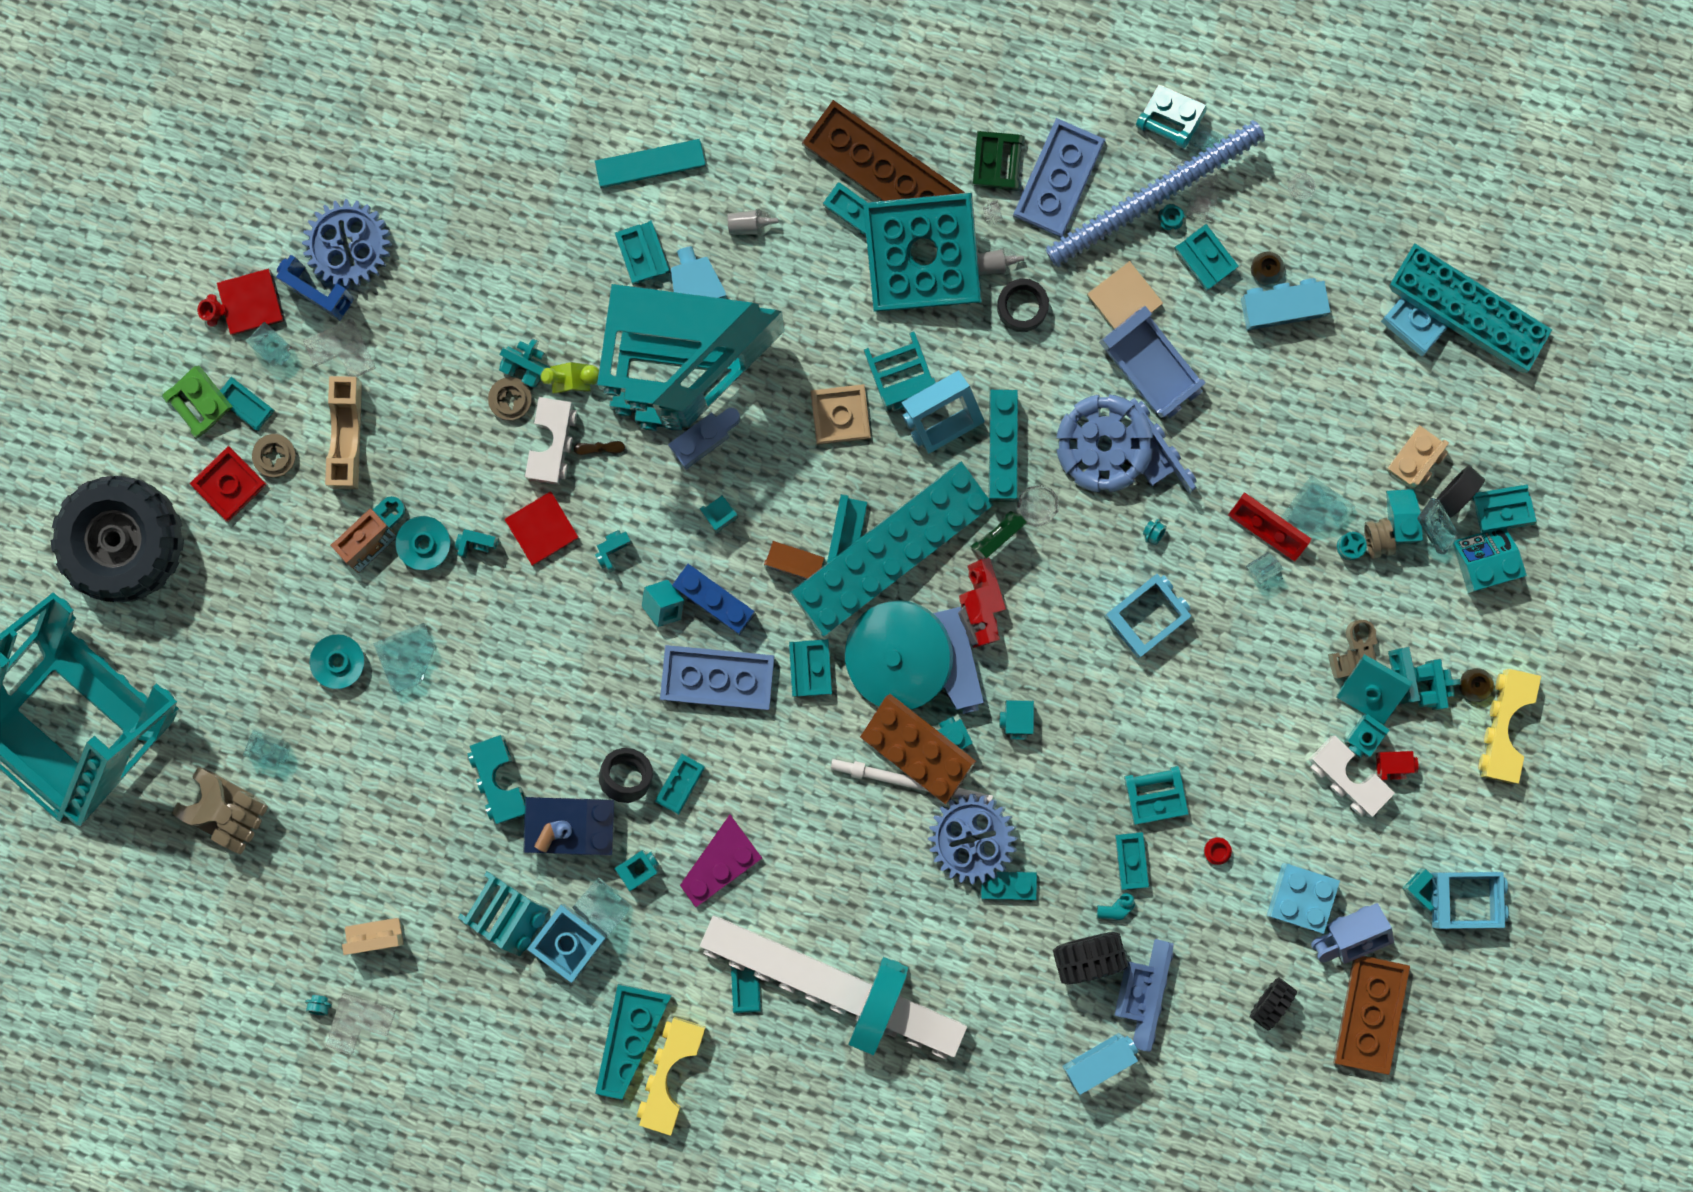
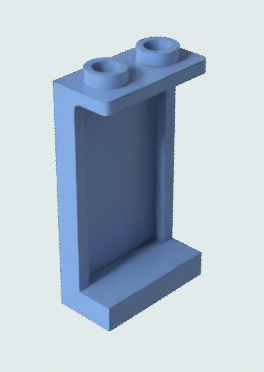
M1144 306L1100 340L1099 343L1158 417L1162 418L1167 415L1171 418L1182 409L1180 404L1188 398L1192 401L1203 392L1200 387L1206 382L1203 378H1198L1151 319L1152 313Z

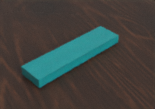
M700 139L594 160L600 188L706 167Z

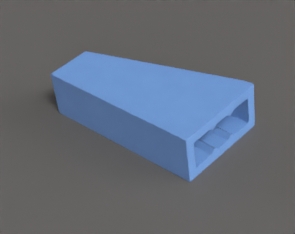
M961 607L933 614L942 622L947 630L953 649L952 670L944 690L956 710L962 709L963 714L978 711V705L984 702L969 639L958 615Z

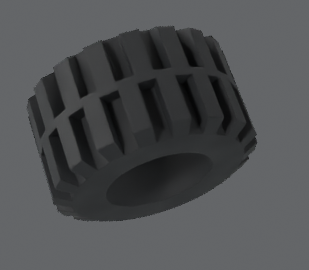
M1107 932L1061 944L1053 949L1062 984L1070 985L1095 980L1119 973L1128 967L1121 936L1117 932Z

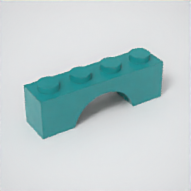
M990 389L989 392L990 446L988 498L991 502H1016L1018 390Z

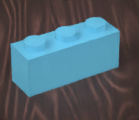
M1316 278L1302 280L1300 285L1291 287L1289 283L1273 286L1274 290L1263 291V288L1250 289L1241 298L1247 331L1323 318L1330 314L1325 281L1316 282Z

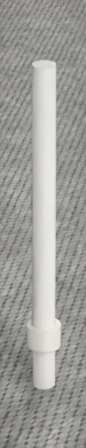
M832 759L831 770L851 774L853 778L862 779V777L929 792L910 776L867 767L862 762L854 761V763ZM958 788L953 795V798L958 799L959 796L964 795L967 801L970 794H975L977 801H979L982 795H986V804L993 799V795Z

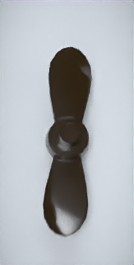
M621 441L605 444L601 442L595 444L579 443L574 446V452L578 455L594 452L597 454L604 452L621 453L625 450V444Z

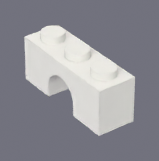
M539 397L534 424L536 427L550 430L553 433L554 439L551 447L546 451L536 452L529 450L525 473L527 480L560 485L561 479H566L568 464L564 463L565 452L570 453L572 447V437L568 436L570 426H575L577 410H573L571 402Z
M1335 735L1330 736L1308 759L1313 764L1310 767L1311 770L1320 778L1326 776L1333 783L1330 787L1341 798L1344 796L1348 797L1353 802L1350 807L1359 816L1373 817L1395 792L1376 774H1370L1360 784L1350 781L1346 775V765L1355 754Z

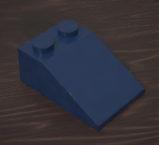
M525 797L523 853L612 855L614 800ZM563 820L571 825V835L566 839L553 840L547 852L534 847L546 824Z

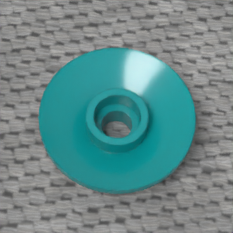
M417 516L409 519L401 526L396 536V550L400 559L407 566L416 570H430L439 566L446 559L450 551L451 541L448 530L440 521L433 517ZM423 539L429 541V547L426 549H421L420 541Z
M334 634L324 637L314 646L309 664L312 675L320 684L331 689H343L351 686L359 679L364 669L365 658L360 645L355 640L345 635ZM337 657H341L344 661L341 667L334 665V660Z

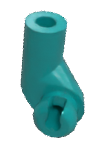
M1124 893L1112 906L1097 905L1096 918L1123 920L1135 906L1134 897L1129 893Z

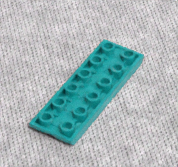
M1416 243L1411 247L1389 284V288L1393 293L1519 372H1529L1553 330Z

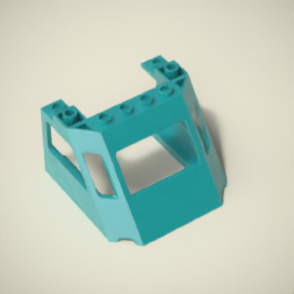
M611 284L597 386L599 389L604 390L603 394L613 396L609 406L611 410H616V415L631 417L632 413H636L635 422L636 424H641V429L657 431V427H664L669 430L682 431V428H689L785 331L782 311L760 308L759 304L753 302ZM618 332H622L616 376L611 375L616 335ZM632 358L682 365L667 382L627 377L629 360ZM696 367L708 368L690 387L681 386V382ZM731 370L725 376V378L704 398L703 393L725 371Z
M52 592L0 633V761L55 810L53 811L1 764L0 770L57 821L61 822L64 817H67L75 825L82 826L173 723L179 708L176 706L177 701L173 695L157 683L152 687L149 697L136 690L124 675L118 674L103 657L94 653L83 639L77 638L72 633L76 617L73 615L74 610L65 599L58 597ZM39 615L34 632L10 658L18 634L16 632ZM36 643L44 659L12 695H8L3 685L5 675L27 650ZM55 671L116 724L123 733L110 748L96 736H93L86 742L79 763H77L19 711V708L47 676ZM136 741H147L128 762Z

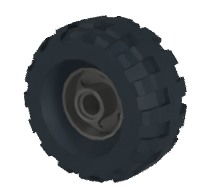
M106 476L85 482L78 486L74 493L64 499L61 503L62 508L58 516L54 517L51 527L54 528L53 540H50L51 550L55 553L57 559L56 566L61 575H64L69 580L70 585L77 591L90 596V598L106 602L135 601L158 591L167 583L166 581L170 575L175 573L180 563L178 562L180 553L184 547V538H182L181 533L183 525L180 516L172 506L173 503L156 487L131 477Z

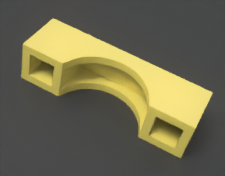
M1505 669L1503 674H1498L1495 689L1499 690L1497 701L1493 700L1490 707V716L1493 717L1492 726L1487 727L1484 736V743L1488 744L1486 754L1481 755L1478 769L1482 770L1481 777L1519 784L1524 756L1512 746L1508 736V725L1512 715L1519 708L1527 704L1536 703L1541 676L1513 669Z
M674 1017L672 1022H666L662 1035L663 1038H666L664 1049L658 1048L653 1063L658 1065L655 1076L650 1074L645 1091L650 1093L647 1102L641 1101L636 1116L641 1118L639 1126L672 1135L681 1106L674 1101L668 1091L667 1076L671 1066L683 1057L698 1054L706 1029L705 1026Z

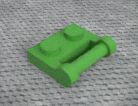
M200 365L194 366L172 388L162 395L165 402L171 403L192 429L190 433L195 439L206 433L233 408ZM184 393L204 417L201 423L181 400L179 395Z

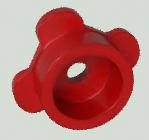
M209 294L206 299L199 303L197 312L202 320L207 321L208 326L214 327L217 325V320L221 315L226 314V306L217 301L216 295Z

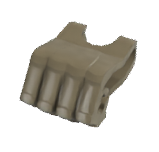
M198 767L193 774V779L200 783L201 800L199 803L190 806L177 803L172 814L183 822L196 826L212 835V841L241 855L246 847L244 840L250 842L255 832H253L251 827L256 830L262 822L258 815L263 816L267 811L268 805L262 799L221 776Z

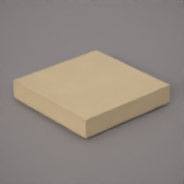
M1130 261L1087 294V297L1113 329L1144 306L1152 313L1163 305V302Z
M864 384L810 390L817 445L871 439Z

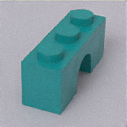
M499 735L470 745L471 752L467 753L472 768L477 767L480 778L476 779L481 795L486 794L489 804L485 805L490 821L495 820L496 824H500L525 815V797L522 788L517 787L511 790H503L498 786L495 779L499 767L512 762L504 736Z

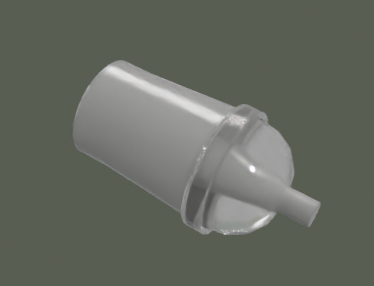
M760 208L753 211L728 213L729 235L762 236V234L770 231L772 224L779 223L778 218H771L767 211L760 210Z
M1005 247L1000 248V250L978 254L979 275H1007L1016 269L1018 262L1024 261V256H1017L1013 250L1006 249Z

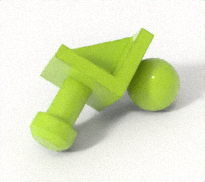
M574 362L559 364L545 368L541 373V380L544 384H552V393L554 394L571 390L591 391L590 385L598 382L599 368L594 365Z

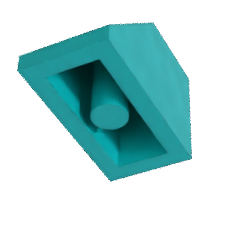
M1414 489L1386 491L1388 520H1390L1393 528L1392 536L1395 538L1396 545L1417 544L1423 541L1421 511Z

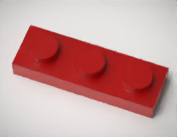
M1245 492L1228 514L1229 517L1294 562L1312 540V538Z

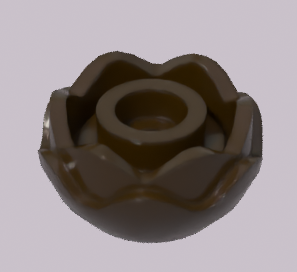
M1270 251L1262 252L1255 256L1251 265L1252 276L1262 285L1279 282L1285 271L1282 258Z
M1473 668L1462 674L1459 689L1461 694L1469 701L1481 702L1491 696L1494 689V681L1486 670ZM1476 682L1479 683V687H1478V688L1475 686V683H1476Z

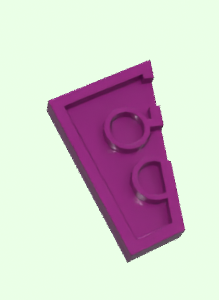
M729 814L680 884L695 907L702 904L762 859V856L731 814Z

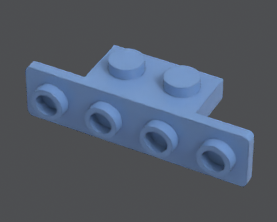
M1135 398L1132 399L1130 402L1135 404L1134 408L1140 414L1143 412L1146 416L1153 434V438H1151L1153 453L1150 463L1143 473L1144 477L1152 487L1174 472L1190 494L1197 488L1194 484L1197 482L1195 476L1188 468L1184 470L1179 462L1181 456L1173 446L1169 447L1163 438L1166 435L1157 423L1153 425L1148 417L1150 412L1142 401L1138 403ZM1133 438L1132 449H1140V438Z
M1155 939L1149 966L1127 961L1128 967L1124 969L1115 1016L1137 1020L1133 1043L1137 1049L1151 1052L1156 1038L1157 1021L1161 1014L1163 993L1167 986L1169 965L1173 958L1174 944L1171 942Z

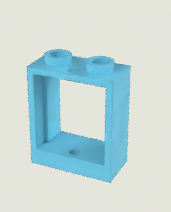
M959 370L901 402L906 411L902 415L909 429H914L910 433L918 447L923 445L928 454L985 422L971 387ZM959 398L963 410L927 430L924 429L920 419Z
M1158 574L1154 575L1104 616L1137 658L1143 656L1191 617V614L1188 612L1191 610L1190 606L1182 597L1177 598L1171 590L1174 587L1164 575L1161 578ZM1155 585L1180 617L1144 645L1119 612Z
M1431 872L1434 876L1431 879V902L1435 907L1432 910V928H1505L1509 912L1507 905L1504 904V894L1508 890V883L1504 877V872ZM1449 879H1489L1490 920L1450 921Z
M1118 1033L1064 1064L1062 1067L1075 1090L1081 1095L1138 1062L1135 1054L1139 1053L1131 1038L1128 1036L1124 1037Z

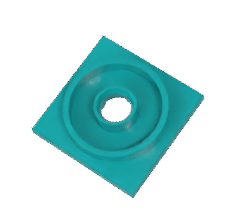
M972 193L863 203L874 312L982 302ZM918 239H929L937 248V256L929 265H921L912 257V246Z

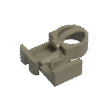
M1355 620L1347 626L1346 638L1349 642V647L1356 651L1347 650L1348 654L1341 656L1339 653L1328 654L1334 678L1349 676L1364 654L1376 661L1373 645L1377 644L1376 629L1371 622ZM1359 623L1365 624L1369 630V637L1365 642L1356 634L1360 631ZM1353 629L1355 632L1356 640L1353 638Z

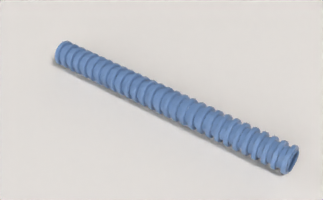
M1254 120L1250 121L1249 126L1245 124L1242 126L1243 129L1241 131L1239 129L1235 130L1234 135L1229 134L1227 139L1222 138L1220 140L1221 143H1214L1213 148H1206L1205 153L1201 151L1198 153L1199 156L1197 158L1195 156L1191 157L1192 161H1185L1184 166L1178 165L1177 170H1170V174L1162 175L1161 180L1157 178L1154 184L1149 183L1147 185L1148 188H1141L1140 193L1134 192L1133 197H1126V201L1118 202L1119 205L1117 207L1113 205L1111 207L1112 210H1105L1104 215H1097L1096 220L1091 219L1089 224H1082L1083 228H1076L1073 234L1069 232L1068 237H1061V241L1053 242L1052 247L1048 245L1046 252L1055 266L1060 267L1061 262L1064 261L1066 263L1069 257L1073 259L1076 257V253H1083L1082 249H1089L1091 244L1096 245L1097 240H1104V236L1112 235L1111 232L1113 230L1117 232L1119 230L1118 227L1126 226V222L1132 223L1134 221L1133 218H1140V214L1148 213L1149 208L1153 210L1156 208L1155 205L1157 203L1161 205L1163 203L1162 200H1169L1170 195L1176 196L1177 191H1184V187L1192 186L1193 181L1197 183L1200 177L1205 178L1207 176L1206 173H1213L1214 168L1220 169L1221 164H1228V160L1236 159L1237 154L1241 156L1244 150H1250V146H1257L1258 141L1264 142L1265 134L1260 125Z

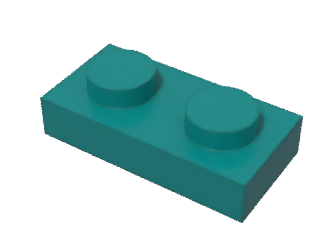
M838 182L823 202V206L866 236L863 203L867 201Z
M1143 832L1115 835L1120 889L1149 887Z
M996 871L998 877L993 879L987 873V882L982 883L981 881V899L1036 900L1037 872Z

